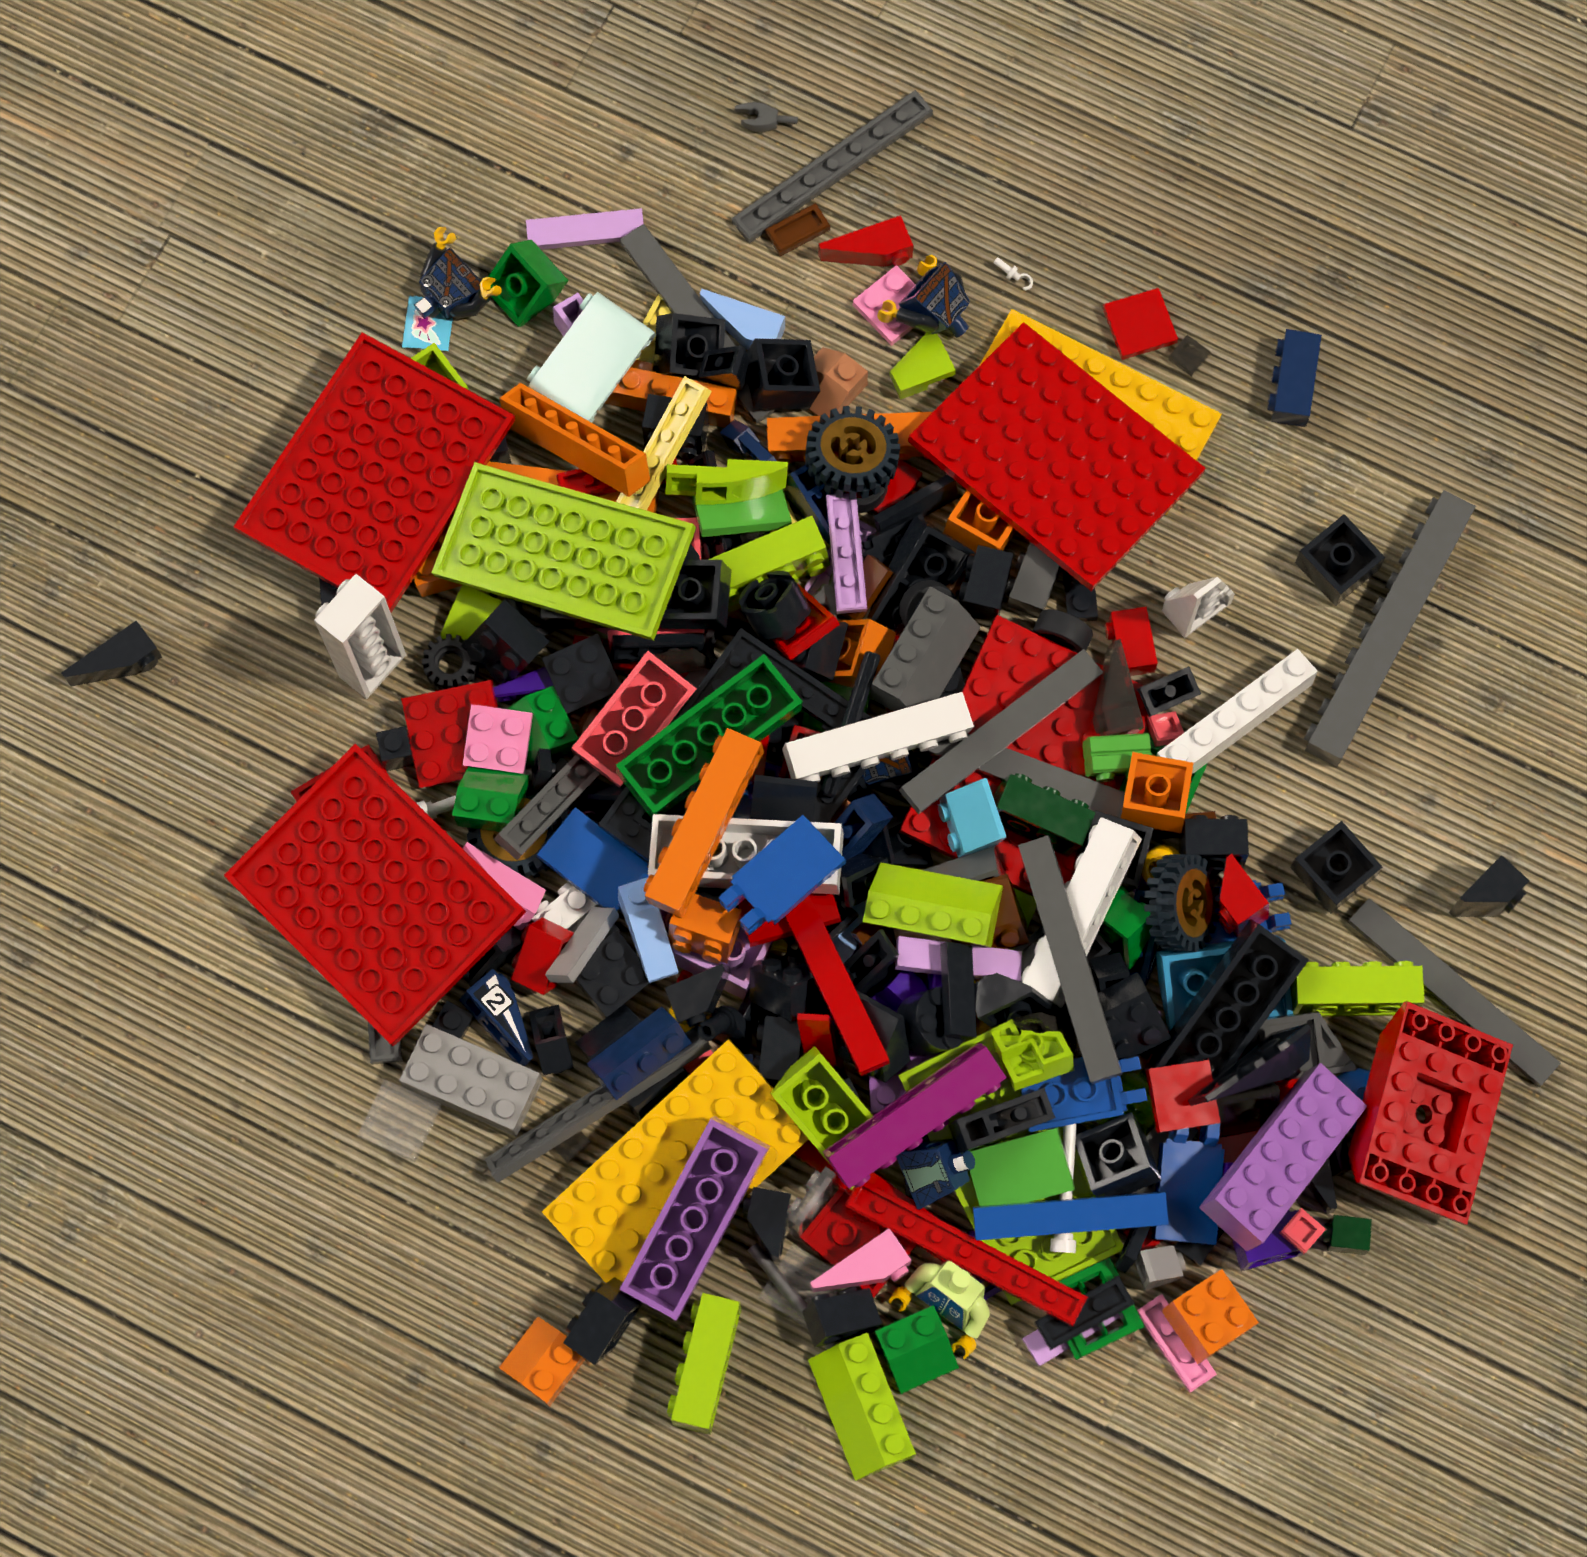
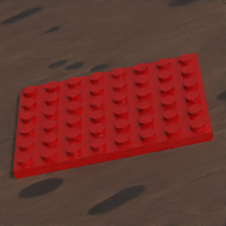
M1025 322L979 365L908 437V442L1090 591L1108 575L1195 484L1206 470L1203 465Z
M361 332L233 528L241 535L336 588L346 579L350 580L357 574L385 596L389 610L392 613L452 520L474 462L483 465L488 464L515 422V415Z
M996 615L961 691L963 692L974 725L968 734L974 733L1078 653ZM1095 662L1103 671L1101 676L1006 748L1086 777L1082 747L1084 740L1093 736L1144 733L1148 714L1137 690L1143 685ZM932 756L928 767L935 761H937L939 758L936 756ZM975 771L949 792L987 778L992 795H994L997 786L1002 781ZM1114 776L1115 780L1101 783L1119 790L1125 776ZM1094 777V778H1088V779H1091V780L1096 781V777ZM940 799L920 814L910 805L898 833L948 857L957 859L956 851L953 852L948 843L950 831L947 823L942 822L939 816L938 805L940 804ZM1004 829L1006 838L994 848L1004 867L1005 873L1008 874L1014 888L1034 896L1018 846L1031 840ZM1077 850L1068 857L1055 852L1064 885L1071 881L1073 877L1071 872Z
M356 744L223 875L393 1047L527 912Z

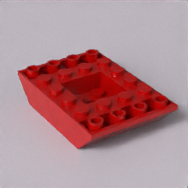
M1404 1002L1379 1036L1362 1100L1367 1107L1357 1119L1348 1155L1356 1183L1462 1225H1467L1513 1044L1411 1002ZM1419 1106L1424 1109L1426 1114L1423 1123H1420L1416 1118V1110Z

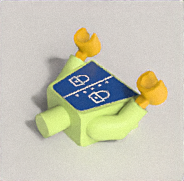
M947 1260L942 1265L924 1263L905 1281V1287L900 1286L895 1289L889 1299V1303L894 1298L900 1299L903 1304L898 1311L902 1312L911 1301L913 1293L928 1306L934 1305L940 1315L966 1333V1335L961 1336L952 1345L953 1353L961 1345L966 1352L963 1359H966L976 1349L977 1345L974 1338L977 1339L990 1316V1310L984 1299L985 1287L970 1276L966 1270L961 1269L952 1261Z

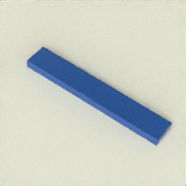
M1165 1191L973 1207L976 1240L1169 1225Z

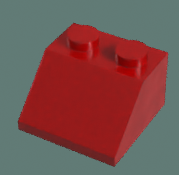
M1230 854L1226 858L1220 894V911L1218 912L1221 918L1218 920L1228 934L1233 932L1238 937L1250 919L1261 924L1269 918V902L1235 857Z

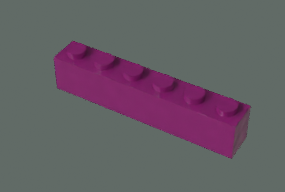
M977 1042L825 1149L822 1153L845 1186L849 1189L853 1186L855 1188L860 1187L871 1178L870 1174L878 1168L885 1169L897 1160L896 1156L905 1149L909 1151L919 1146L923 1142L922 1137L931 1131L937 1132L947 1126L950 1117L958 1112L962 1114L970 1110L975 1105L974 1101L983 1094L990 1095L1001 1087L1000 1082L1007 1077L988 1048Z

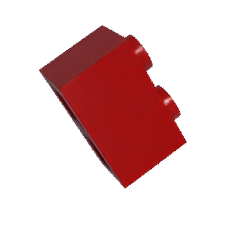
M1147 606L1111 612L1109 621L1105 623V634L1107 641L1112 640L1114 651H1110L1112 668L1118 669V673L1126 677L1155 673L1158 662Z
M543 917L532 924H528L521 936V940L524 941L521 951L516 954L512 963L514 972L511 980L542 995L554 989L558 982H550L545 974L574 932Z

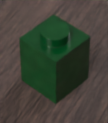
M1333 1215L1329 1219V1223H1324L1323 1226L1326 1230L1322 1234V1241L1327 1242V1251L1366 1255L1370 1251L1372 1219Z

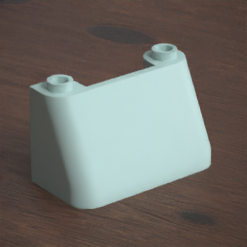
M599 292L594 296L590 293L586 296L579 306L583 311L543 366L540 368L536 365L526 379L530 382L529 388L591 423L597 414L596 411L601 410L605 401L635 360L642 354L641 350L648 347L656 336L653 330Z

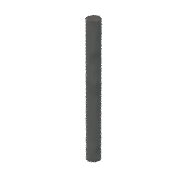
M758 1243L754 1244L748 1249V1252L805 1322L802 1311L808 1305ZM836 1342V1343H831V1344H827V1345H823V1346H824L826 1349H829V1348L835 1346L838 1342Z

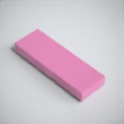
M1161 1294L1138 1309L1137 1312L1146 1330L1188 1392L1191 1393L1216 1376L1217 1373L1207 1359L1197 1364L1162 1313V1310L1169 1303Z

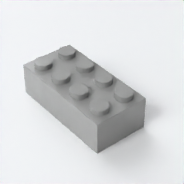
M426 1024L399 1081L403 1088L517 1137L543 1079L539 1072Z

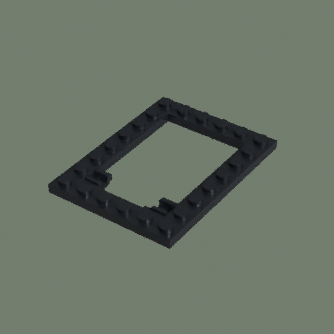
M740 628L674 721L763 654L767 656L803 701L801 709L823 723L821 728L825 731L841 727L849 701ZM863 712L860 721L867 720L872 717ZM861 765L849 768L850 773L842 776L835 797H827L820 793L824 779L823 776L817 784L813 822L829 823L868 768L862 769ZM626 786L600 821L598 827L649 862L652 824L643 819L647 812ZM698 887L695 894L720 902L718 897L727 889Z

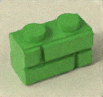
M1148 733L1088 737L1082 744L1086 777H1096V782L1100 783L1115 780L1114 776H1125L1127 780L1132 752L1152 755Z

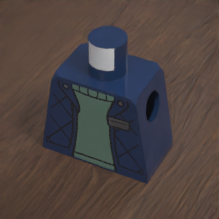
M952 1139L923 1141L916 1148L909 1151L905 1149L896 1156L917 1209H922L969 1182L967 1171L975 1167L973 1154L970 1151L959 1153L957 1145Z

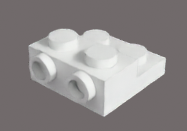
M567 882L558 890L559 897L553 902L549 903L548 900L540 903L535 916L532 918V922L543 917L575 932L591 908L600 906ZM615 923L608 932V934L605 936V938H607L615 930H618V932H620L619 928L615 925Z

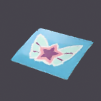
M409 296L402 348L425 349L435 343L440 350L448 351L453 318L447 320L437 309L424 319L414 307V304L423 297Z

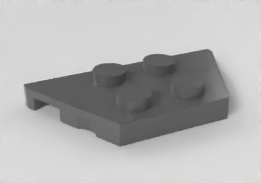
M1318 1011L1267 1018L1243 1053L1245 1055L1273 1032L1308 1023L1311 1028L1310 1058L1308 1062L1300 1067L1302 1072L1293 1079H1299L1304 1072L1319 1063L1323 1064L1332 1074L1356 1071L1355 1064L1350 1060Z

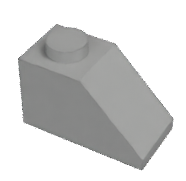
M1174 1245L1140 1251L1135 1261L1144 1291L1179 1281L1183 1277L1182 1271L1186 1270L1183 1255L1181 1252L1176 1253Z

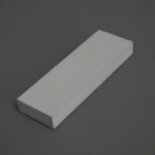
M591 908L545 975L550 982L574 983L620 915L615 908Z

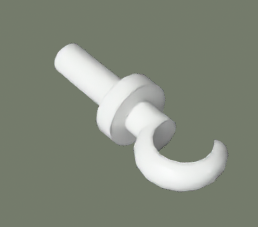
M998 257L993 262L1008 274L1006 276L1007 279L1013 278L1017 282L1021 278L1027 279L1029 286L1023 287L1024 291L1032 288L1033 279L1030 275L1026 273L1019 274L1016 272L1018 270L1016 266L1011 268Z

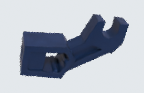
M734 419L720 431L727 446L743 458L750 455L754 460L777 461L760 444V440L745 424Z

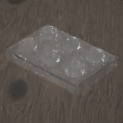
M825 1167L821 1173L817 1170L814 1172L806 1184L807 1194L803 1199L797 1197L787 1211L789 1233L798 1240H800L799 1237L811 1224L835 1190L836 1173Z

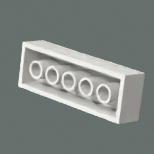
M355 574L350 580L346 579L337 589V595L330 603L326 602L318 609L314 621L339 677L364 698L368 699L406 656V652L385 596Z
M653 814L648 877L651 874L655 875L660 865L657 863L660 852L664 846L669 847L674 837L671 836L673 826L678 818L683 819L684 816ZM731 818L698 887L728 889L730 886H733L730 882L733 880L732 876L795 821ZM811 822L842 855L844 837L842 824ZM841 868L812 893L839 894Z

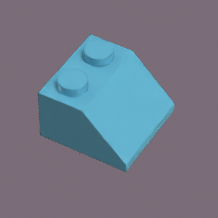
M987 778L949 792L939 800V816L942 822L947 823L950 831L948 843L953 852L956 851L958 858L993 846L995 847L1006 838Z

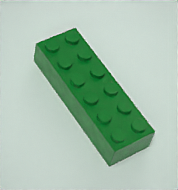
M763 654L616 764V774L653 820V814L663 815L686 798L692 790L695 791L701 782L699 780L701 769L705 763L710 764L715 754L712 752L714 743L719 735L724 736L727 728L760 742L800 712L803 701L767 656Z

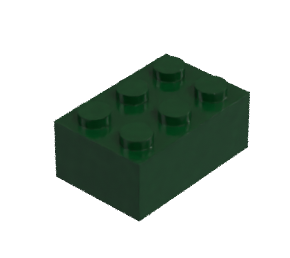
M1019 773L1015 775L1010 774L997 786L993 795L1004 829L1031 841L1048 835L1054 851L1066 857L1083 846L1096 813L1088 809L1089 805L1077 799L1070 801L1061 797V793L1058 790L1048 786L1041 788L1033 784L1031 778Z

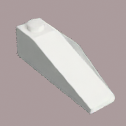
M1218 577L1190 583L1181 590L1179 587L1174 588L1164 597L1166 601L1164 602L1162 612L1181 635L1186 638L1229 606L1235 593Z

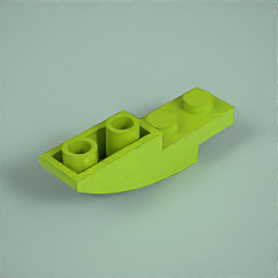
M727 459V467L667 464L665 494L695 496V505L729 504L757 499L786 488L788 462Z

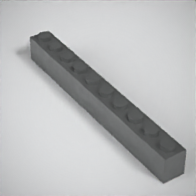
M1443 490L1439 499L1432 498L1425 511L1426 514L1430 515L1426 524L1419 522L1412 535V538L1416 540L1413 548L1406 547L1398 562L1403 565L1399 574L1393 571L1385 588L1390 590L1385 599L1381 596L1379 597L1372 610V613L1376 614L1373 623L1371 624L1366 621L1358 638L1363 640L1359 649L1352 647L1345 661L1346 664L1350 665L1345 674L1339 672L1331 687L1336 690L1331 700L1325 698L1317 713L1322 716L1318 726L1312 723L1304 737V740L1308 741L1305 749L1307 753L1336 768L1338 767L1476 507L1475 505Z

